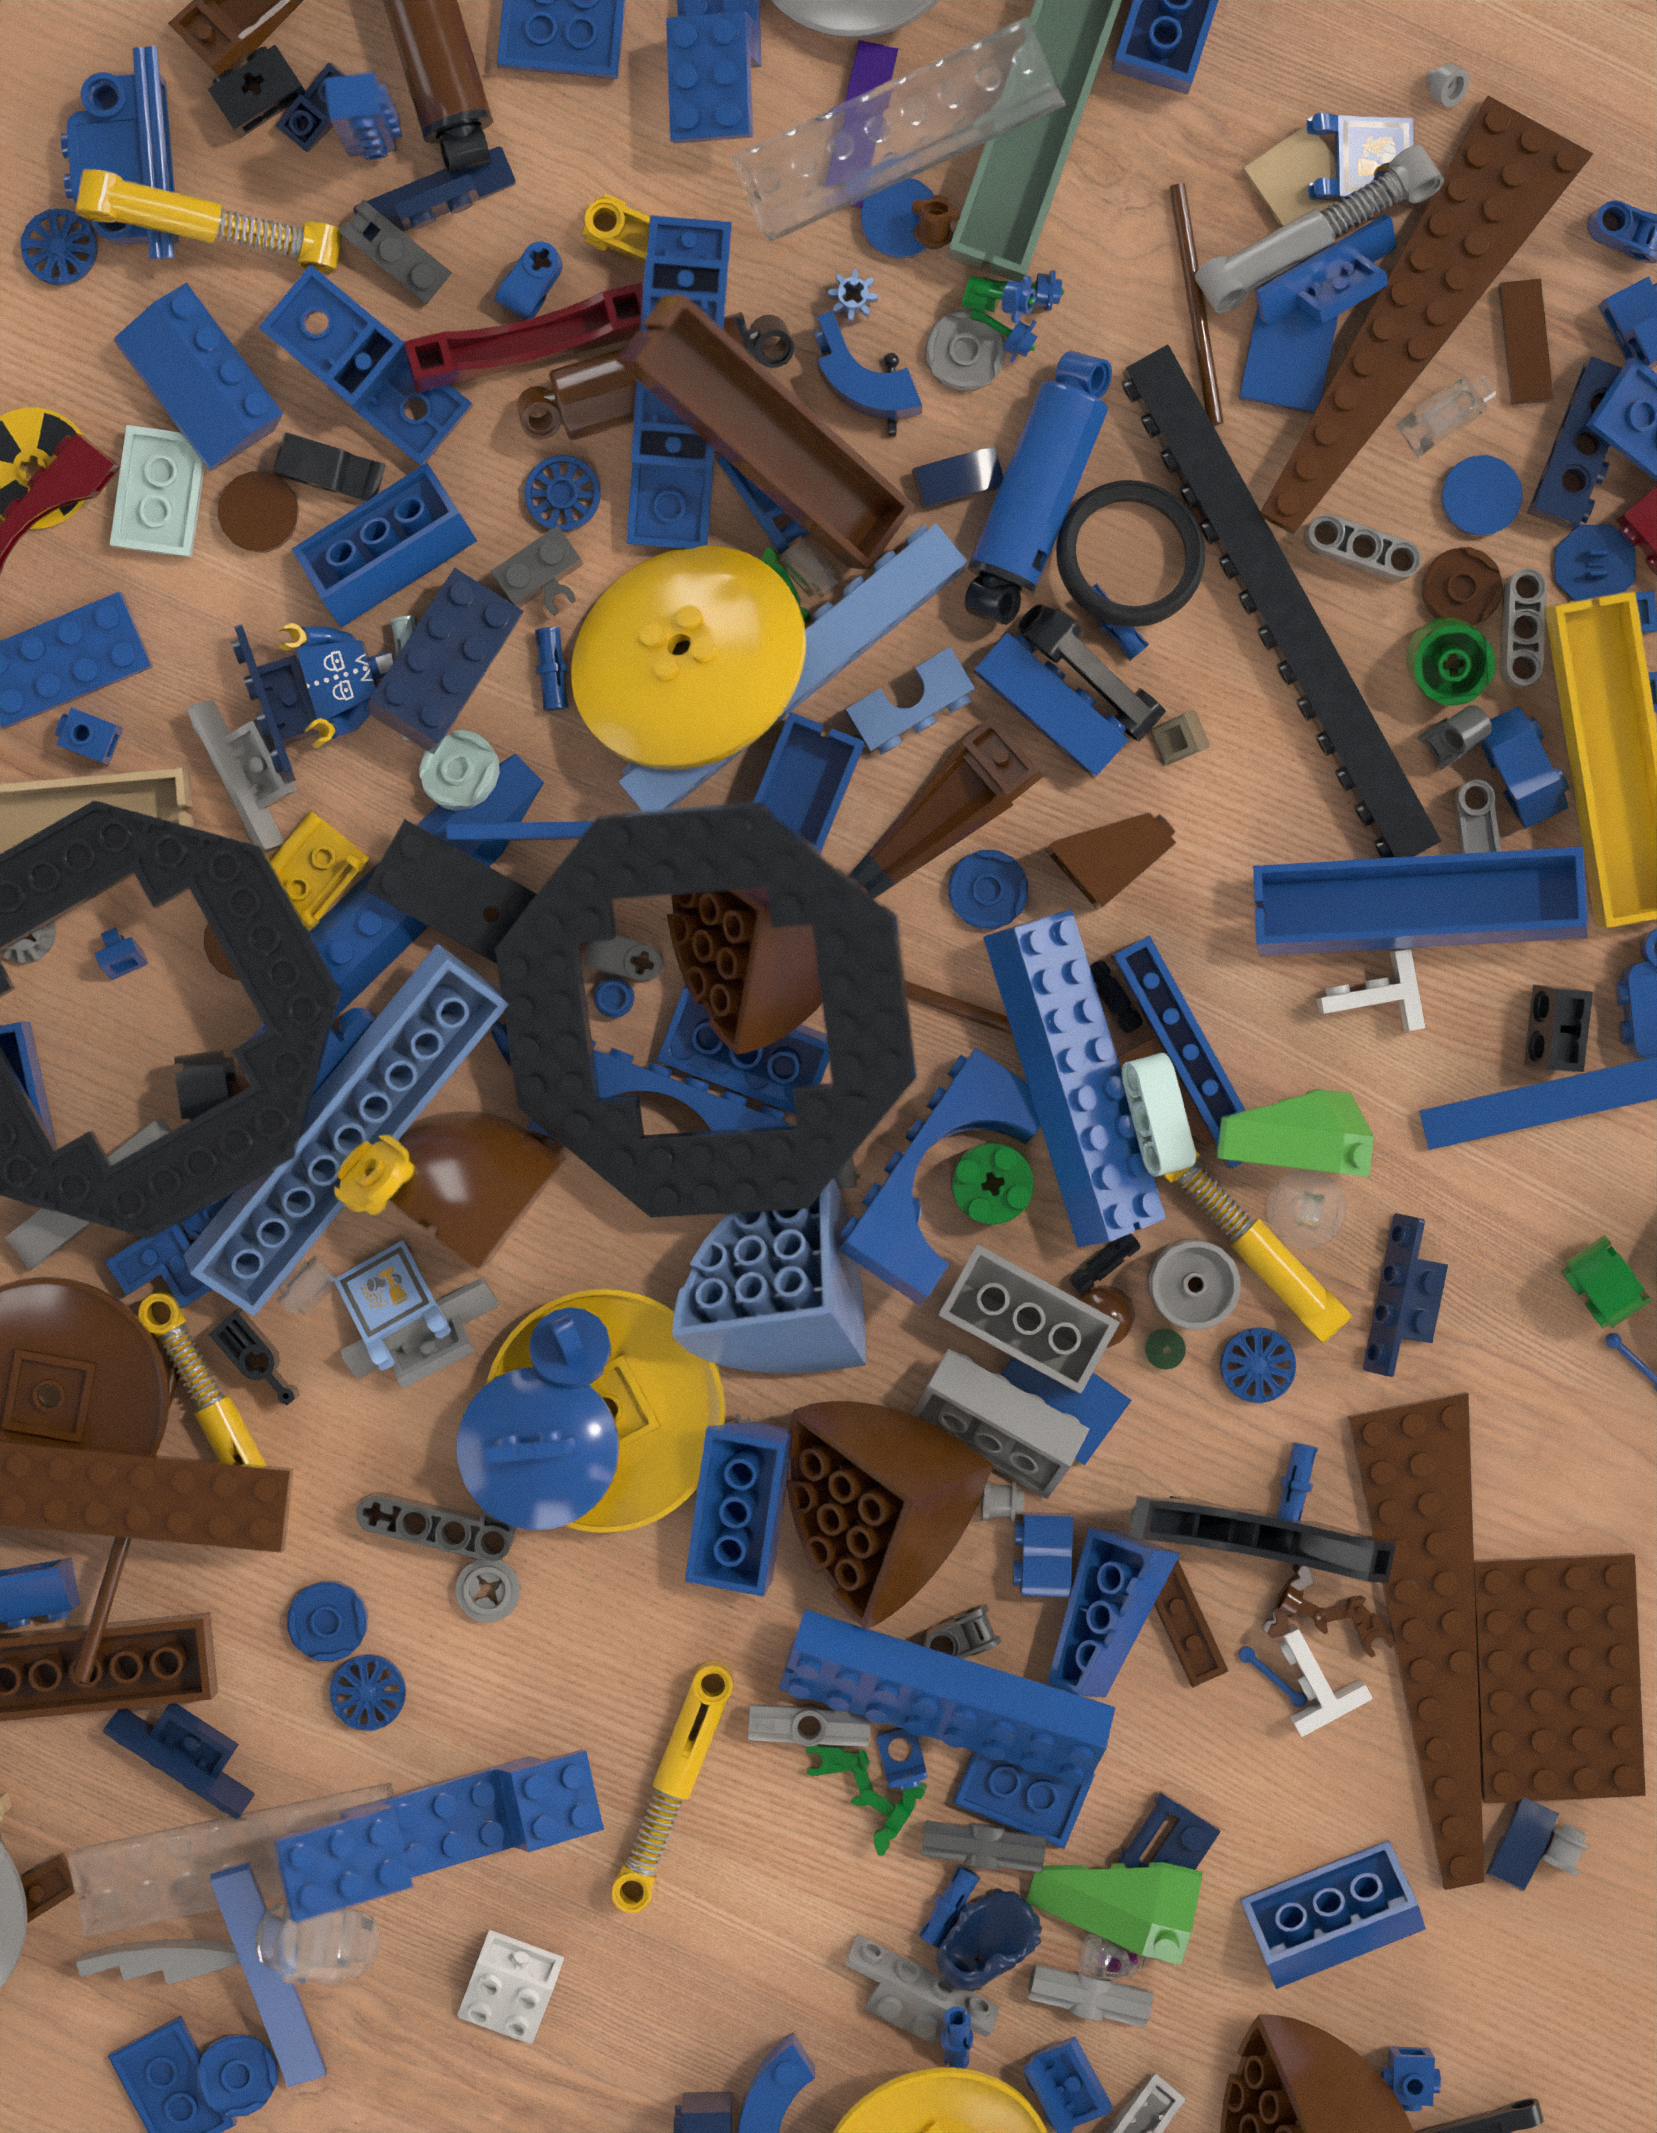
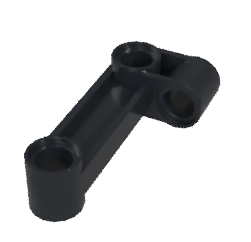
M1037 604L1021 618L1017 630L1045 657H1048L1056 664L1061 659L1065 660L1118 711L1114 718L1127 729L1125 733L1137 742H1140L1166 713V710L1141 688L1135 693L1132 692L1079 640L1084 634L1082 628L1061 610Z

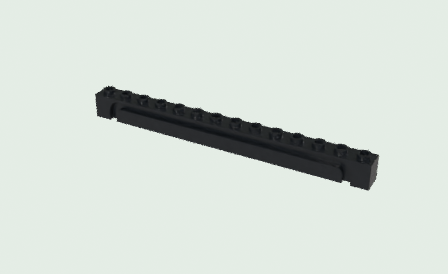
M1169 344L1127 366L1123 372L1125 380L1121 381L1126 396L1131 403L1138 401L1145 414L1140 419L1150 438L1157 436L1164 449L1160 452L1164 465L1171 474L1177 472L1184 485L1179 490L1185 503L1190 509L1196 507L1203 519L1199 523L1202 534L1209 544L1215 542L1222 554L1218 561L1224 574L1229 580L1235 578L1242 592L1238 593L1241 605L1248 615L1254 613L1261 625L1257 629L1258 635L1266 649L1271 650L1273 648L1281 662L1276 666L1283 681L1287 686L1293 683L1300 696L1296 703L1306 721L1313 719L1320 732L1315 737L1321 750L1326 756L1332 754L1339 769L1335 770L1339 783L1346 792L1352 790L1359 803L1354 808L1360 821L1365 827L1371 825L1378 838L1374 841L1378 854L1381 858L1414 857L1441 842L1437 831L1264 518L1258 516L1260 510Z

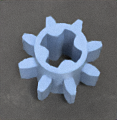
M854 269L852 277L847 279L837 274L838 290H828L829 298L838 299V303L833 308L834 315L841 311L847 313L849 323H852L854 315L859 313L868 318L870 311L867 307V302H878L877 294L868 293V289L873 284V278H867L865 281L858 278L857 269ZM847 289H850L853 293L858 290L861 291L859 303H856L853 299L848 302L845 301Z

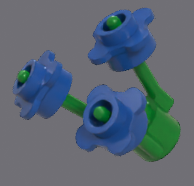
M1049 270V274L1038 273L1036 284H1032L1030 276H1024L1022 282L1013 280L1009 282L997 281L987 277L980 279L971 276L964 292L962 308L972 310L970 319L982 322L1008 338L1003 349L1012 354L1009 362L1013 363L1018 354L1026 357L1029 351H1034L1036 348L1034 343L1038 336L1032 333L1037 322L1033 320L1030 326L1020 321V317L1023 314H1029L1034 306H1043L1045 311H1051L1053 303L1059 304L1060 297L1064 294L1062 280L1055 279V270ZM999 299L1002 300L1003 312L1011 314V321L1017 323L1013 330L986 314L987 311L993 313L996 311Z

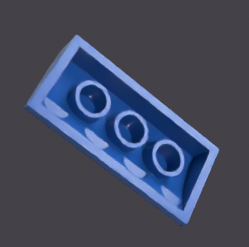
M685 984L657 1061L796 1114L793 1089L796 1085L820 1084L829 1063L826 1034L801 1024L795 1030L768 1046L747 1053L736 1054L709 1026L710 1015L703 1004H695Z

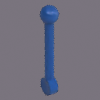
M1610 1333L1607 1335V1346L1613 1349L1616 1348L1654 1383V1388L1657 1392V1375L1621 1342L1619 1334Z
M1244 1646L1240 1649V1659L1245 1663L1253 1664L1291 1698L1293 1706L1301 1708L1306 1704L1307 1698L1305 1694L1295 1692L1255 1656L1253 1648Z

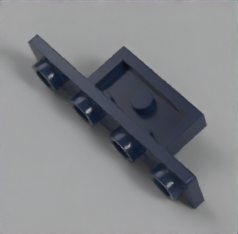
M498 146L489 150L490 165L451 175L445 168L366 202L403 232L410 228H424L436 221L435 218L446 213L456 214L465 211L473 205V202L514 186L516 180L502 147ZM358 205L353 208L355 215L359 212L356 209ZM371 222L363 232L364 237L372 242L381 229Z
M243 625L235 626L238 639L231 641L238 664L247 662L251 675L244 677V681L251 701L258 698L260 700L263 712L257 713L256 716L264 737L272 735L276 748L268 751L276 774L284 771L288 783L296 781L284 745L319 733L315 729L305 732V728L315 721L317 717L297 657L292 655L257 667Z
M1395 1213L1393 1216L1384 1265L1381 1270L1376 1305L1373 1309V1320L1368 1344L1365 1349L1363 1364L1365 1371L1393 1377L1402 1338L1433 1343L1448 1264L1418 1259L1425 1220L1422 1218Z
M177 1703L169 1704L155 1726H152L128 1709H118L103 1730L104 1734L115 1740L119 1745L126 1747L147 1761L151 1766L158 1768L181 1783L185 1788L201 1796L234 1819H239L255 1795L252 1790L222 1772L239 1744Z

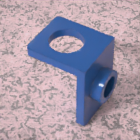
M903 1728L877 1735V1743L886 1772L888 1788L897 1787L898 1790H906L920 1785L921 1780L928 1778L918 1736L908 1733ZM896 1738H904L912 1746L911 1755L903 1761L893 1759L888 1752L889 1744Z

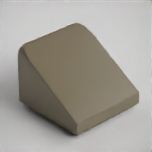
M1195 711L1182 714L1151 729L1165 766L1210 747Z

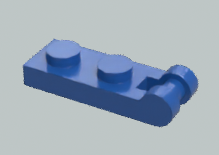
M723 456L717 458L718 464L779 554L789 549L788 544L799 536L805 538L810 534L788 514L787 516L791 523L778 530L773 520L786 512Z

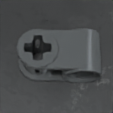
M1469 705L1450 718L1446 717L1418 736L1417 739L1420 743H1426L1437 759L1438 763L1436 766L1440 771L1488 737L1491 733L1492 725L1483 709L1475 705Z
M617 933V937L613 940L589 942L583 965L610 974H619L634 980L650 981L660 975L663 970L664 960L658 949ZM645 952H648V960L654 962L653 969H645L642 975L639 973L640 966L634 964V960L636 957H643Z
M981 1604L967 1609L949 1620L931 1626L923 1634L921 1646L930 1648V1643L935 1637L940 1635L947 1636L951 1639V1647L946 1654L963 1659L992 1649L999 1645L1002 1640L999 1635L994 1634L986 1614L989 1611L987 1604ZM975 1622L977 1623L978 1628L981 1632V1637L978 1636V1633L974 1626Z

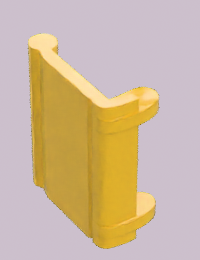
M311 810L270 861L310 932L313 927L315 928L318 925L322 916L358 872L363 870L370 857Z

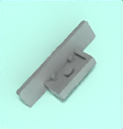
M213 700L193 704L188 707L187 711L192 719V727L201 737L210 755L211 765L219 773L228 791V798L237 809L246 827L249 840L254 845L262 847L264 851L283 845L285 841L268 807L297 791L294 782L288 783L284 771L276 774L268 751L276 748L270 735L263 736L258 719L252 720L230 733Z
M483 1278L436 1301L451 1328V1332L448 1335L438 1339L429 1329L424 1316L382 1339L394 1359L392 1368L397 1381L403 1389L475 1352L464 1324L499 1306L497 1298ZM363 1339L340 1351L342 1359L356 1378H361L379 1369L378 1365L372 1361Z
M856 1935L845 1964L878 1982L867 2000L865 2010L937 2045L945 2028V2013L952 2007L960 2006L966 2009L965 2014L970 2013V2029L985 2037H989L993 2031L999 2010L996 2004L970 1991L954 1988L945 1978L880 1946L876 1942L870 1941L861 1935Z

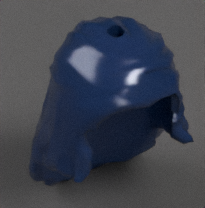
M996 1888L992 1894L979 1898L977 1903L967 1902L964 1909L960 1911L957 1923L942 1941L940 1948L936 1952V1963L940 1973L954 1988L971 1992L980 1990L984 1985L1022 1962L1041 1943V1938L1038 1936L1042 1931L1040 1918L1034 1913L1031 1905L1024 1899L1019 1898V1894L1015 1891L1005 1892L1000 1888Z

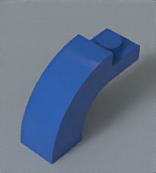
M833 311L817 316L819 329L813 331L821 354L829 352V355L817 359L818 370L822 379L836 397L852 409L877 418L902 419L922 414V403L908 368L891 373H878L864 368L849 353Z

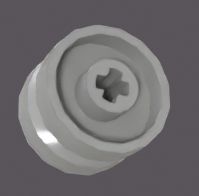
M1181 1239L1166 1245L1154 1258L1148 1272V1293L1154 1307L1170 1322L1186 1329H1207L1221 1323L1234 1310L1240 1296V1274L1234 1260L1222 1248L1201 1239ZM1192 1277L1202 1280V1285L1197 1286V1292H1192L1188 1289V1281Z

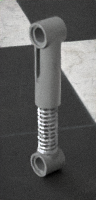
M1414 145L1401 151L1389 164V172H1386L1383 177L1379 176L1378 181L1373 180L1372 184H1366L1365 188L1360 187L1359 192H1353V196L1347 194L1346 199L1341 198L1340 203L1336 201L1334 206L1329 205L1328 209H1322V212L1314 208L1230 257L1218 256L1202 265L1195 274V281L1215 312L1225 313L1233 310L1247 298L1249 292L1332 246L1336 233L1341 235V230L1348 232V226L1354 228L1355 222L1360 225V220L1367 221L1368 215L1373 218V212L1379 214L1380 208L1382 210L1386 209L1385 205L1392 207V201L1398 203L1399 200L1405 199L1411 203H1418L1434 195L1443 185L1444 178L1423 146Z

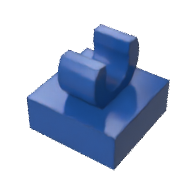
M116 927L101 933L106 948L94 954L99 967L111 980L148 964L143 949L132 937L125 939L122 934L119 935Z

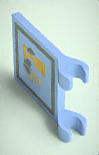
M404 1240L333 1279L366 1344L372 1361L382 1371L394 1365V1359L382 1339L424 1316L429 1329L438 1339L451 1332L449 1324L439 1309Z

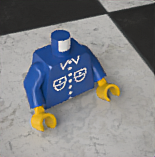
M290 623L279 627L277 632L286 631L291 635V643L279 645L281 650L287 651L299 645L301 646V648L296 649L317 717L315 721L305 728V732L315 729L321 734V738L316 740L312 746L320 748L331 738L334 739L358 730L370 716V714L365 712L369 699L378 687L376 680L384 678L395 661L392 651L369 657L363 641L356 640L352 633L327 626L300 627L297 624Z

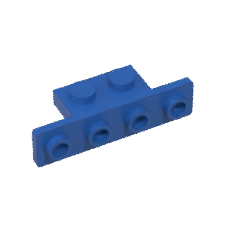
M1386 214L1380 216L1256 291V298L1261 321L1269 325L1300 307L1321 324H1324L1388 285L1386 272L1373 262L1392 252L1397 247L1392 218Z

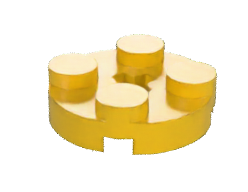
M389 1135L378 1136L382 1141L373 1145L368 1141L363 1142L341 1164L337 1177L342 1181L340 1183V1190L335 1187V1195L350 1210L354 1212L366 1211L369 1215L380 1213L385 1208L388 1199L397 1191L400 1185L408 1181L413 1175L414 1165L409 1161V1153L394 1137Z

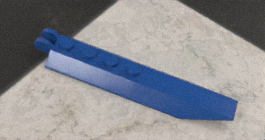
M514 754L499 763L500 774L496 786L486 800L473 808L459 811L442 808L440 805H437L416 826L490 867L503 854L510 841L447 840V825L449 823L522 822L544 782L517 754ZM377 865L310 931L311 936L342 990L334 1019L429 927L364 890Z

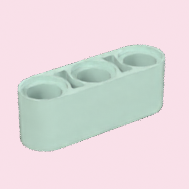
M1159 1053L1124 1063L1122 1067L1123 1085L1146 1169L1152 1176L1157 1177L1192 1167L1196 1161L1195 1147L1175 1070L1170 1058L1165 1053Z

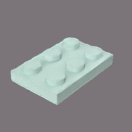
M126 425L110 546L192 558L205 464L181 432Z

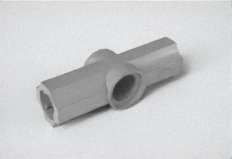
M750 1704L748 1740L800 1743L807 1747L818 1744L869 1747L870 1720L865 1716L849 1711L819 1708L812 1704L802 1706ZM805 1716H813L821 1723L819 1730L814 1734H804L799 1730L798 1723Z
M1035 1963L1029 1981L1027 1998L1035 2002L1066 2008L1073 2015L1089 2020L1100 2021L1104 2017L1146 2027L1152 2009L1153 1992L1132 1985L1113 1982L1110 1977L1094 1971L1078 1970L1076 1973Z

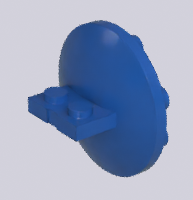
M534 1367L520 1368L507 1372L483 1387L468 1405L457 1435L458 1467L471 1496L478 1505L494 1518L521 1529H553L567 1525L587 1514L608 1491L615 1476L619 1460V1436L616 1423L608 1405L600 1394L590 1384L571 1390L547 1382L541 1378Z

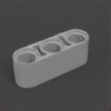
M1324 514L1318 516L1307 526L1304 532L1305 545L1314 554L1391 581L1399 582L1406 580L1421 565L1420 551L1411 542L1334 515ZM1326 525L1331 528L1334 533L1332 544L1325 545L1317 541L1314 535L1316 526ZM1363 538L1371 544L1372 554L1370 557L1361 558L1354 553L1352 547L1354 539ZM1393 552H1403L1408 556L1410 566L1407 571H1398L1392 566L1391 555Z
M1532 568L1521 569L1510 576L1505 582L1503 589L1500 674L1504 683L1515 689L1525 688L1536 682L1543 670L1544 607L1546 606L1547 586L1542 573ZM1524 578L1532 583L1534 593L1531 598H1523L1517 593L1516 582L1518 579ZM1517 619H1525L1531 624L1532 634L1529 639L1520 638L1515 633L1514 624ZM1515 659H1523L1528 662L1530 675L1527 679H1519L1513 673L1512 665Z

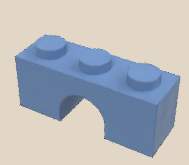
M951 647L915 667L914 672L923 686V697L915 706L898 708L892 705L880 688L846 708L845 713L862 741L865 742L869 753L878 749L881 755L902 743L899 738L900 735L912 728L918 734L937 722L934 718V715L946 708H948L950 713H953L971 702L968 695L974 692L975 687Z

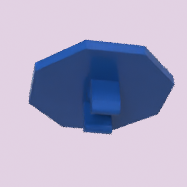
M1579 525L1554 549V582L1572 600L1575 598L1605 596L1625 592L1635 582L1636 549L1629 545L1612 525Z

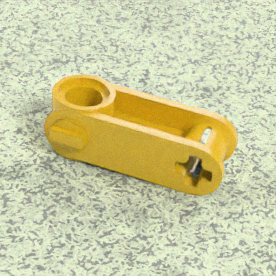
M606 193L603 197L597 196L595 201L586 210L585 225L581 232V235L585 238L584 243L604 252L609 249L645 265L648 252L650 216L627 207L626 202ZM601 214H609L616 219L617 223L612 230L604 232L595 227V219Z

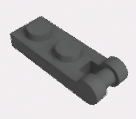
M363 199L356 207L359 212L349 224L345 221L338 231L425 304H428L452 272ZM371 222L381 229L372 242L362 235Z

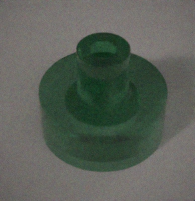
M1161 1328L1153 1331L1147 1337L1144 1351L1149 1362L1155 1367L1172 1369L1183 1361L1186 1345L1183 1338L1172 1329ZM1168 1346L1169 1351L1164 1353L1163 1349Z

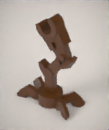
M1296 1564L1292 1566L1295 1574L1288 1578L1278 1594L1272 1610V1619L1266 1620L1262 1626V1630L1268 1632L1271 1638L1283 1636L1290 1632L1288 1618H1291L1296 1611H1299L1312 1618L1318 1630L1327 1634V1622L1352 1618L1361 1647L1371 1658L1376 1656L1371 1646L1373 1639L1376 1637H1382L1387 1646H1394L1391 1634H1389L1375 1613L1371 1614L1363 1605L1366 1600L1365 1597L1361 1595L1352 1596L1343 1604L1326 1608L1319 1607L1304 1599L1303 1589L1314 1583L1313 1575L1309 1567Z

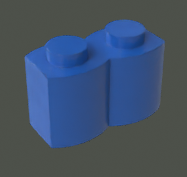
M1023 1512L1022 1521H1015L1014 1545L1021 1546V1562H1013V1586H1020L1021 1596L1070 1597L1073 1516L1071 1513Z

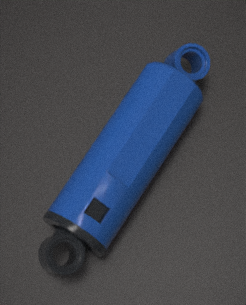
M1070 350L1058 362L1056 382L1044 381L1041 384L967 568L978 576L970 583L965 595V607L969 614L1007 625L1015 619L1019 612L1021 593L1034 595L1108 412L1107 405L1099 399L1108 390L1112 379V368L1108 360Z

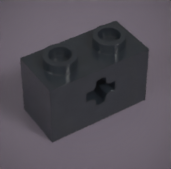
M276 45L269 49L264 46L255 50L247 57L246 61L248 63L235 71L233 69L225 70L220 76L214 78V85L208 88L211 96L240 139L291 106L299 94L306 93ZM253 82H256L262 90L257 95L249 88V85Z

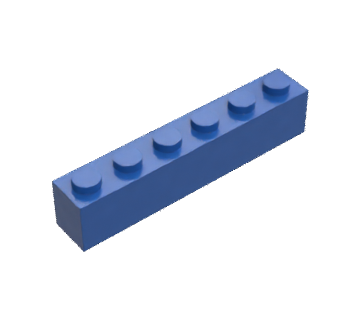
M1149 935L1111 955V958L1152 1033L1158 1037L1170 1058L1177 1074L1215 1141L1214 1145L1218 1151L1222 1117L1245 1111V1108ZM1222 1159L1226 1167L1231 1169L1243 1163L1242 1161Z

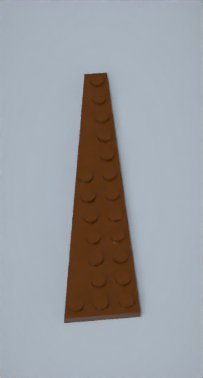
M1487 96L1443 176V185L1430 199L1387 278L1388 285L1381 289L1258 516L1293 535L1594 153L1498 100Z
M1463 1392L1348 1416L1372 1537L1396 1543L1389 1583H1382L1444 1890L1484 1883L1469 1393Z

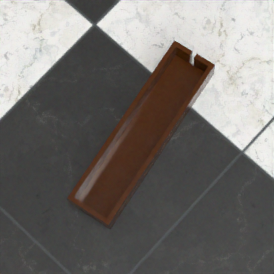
M664 295L642 324L648 331H637L616 361L848 568L869 570L915 505L685 295Z
M0 1439V1525L281 1553L285 1550L294 1468Z

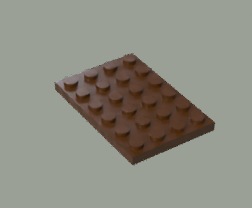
M1617 1553L1474 1560L1482 1800L1484 1803L1521 1802L1523 1797L1531 1801L1646 1796L1635 1554Z

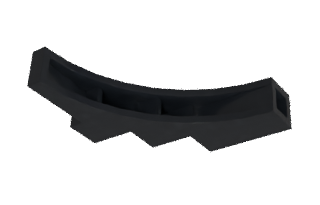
M1137 1496L1135 1507L1131 1513L1132 1524L1129 1534L1130 1537L1141 1540L1186 1544L1242 1553L1314 1568L1366 1582L1389 1583L1396 1548L1395 1542L1316 1521L1292 1520L1255 1509L1231 1508L1194 1497L1170 1496L1169 1498Z

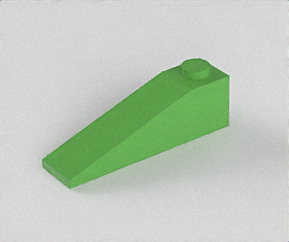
M1314 1089L1307 1091V1094L1299 1097L1281 1099L1279 1103L1255 1107L1222 1117L1217 1158L1369 1177L1374 1136L1351 1093Z
M1164 1862L1149 1863V1867L1125 1868V1863L1111 1864L1110 1869H1088L1085 1865L1043 1866L1042 1872L1034 1871L1026 1902L1137 1954L1181 1965L1192 1933L1202 1872Z

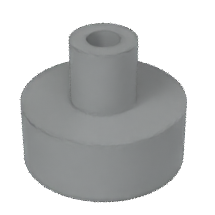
M1446 63L1438 70L1435 68L1430 70L1426 78L1427 83L1430 84V97L1432 100L1446 107H1453L1462 100L1467 92L1470 80L1467 70L1453 63Z

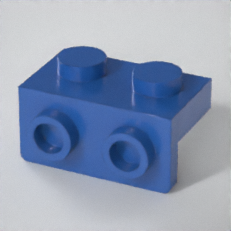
M1076 2036L1036 2051L1023 2067L1029 2088L1036 2093L1044 2108L1047 2122L1051 2127H1054L1057 2133H1071L1074 2127L1105 2116L1113 2108Z

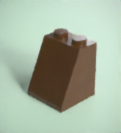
M1148 812L1055 840L1044 851L1093 907L1099 910L1176 844L1175 840L1171 837L1175 830L1161 814L1154 818Z

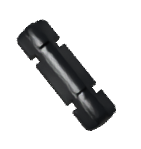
M1100 959L1089 965L1094 983L1096 982L1098 988H1096L1113 1016L1117 1015L1119 1018L1117 1022L1123 1032L1131 1033L1143 1024V1020L1137 1010H1132L1130 1007L1132 1003L1117 979L1110 976L1111 970L1106 962Z
M1132 1233L1116 1239L1117 1243L1112 1246L1110 1244L1087 1262V1267L1084 1270L1080 1268L1070 1276L1071 1284L1079 1293L1085 1294L1095 1286L1093 1282L1097 1279L1101 1281L1125 1262L1124 1257H1131L1140 1249L1141 1245Z

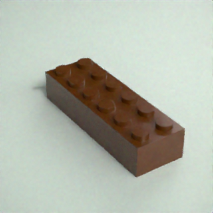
M210 1612L108 1622L89 1683L73 1679L89 1625L0 1634V1721L211 1700L218 1693Z

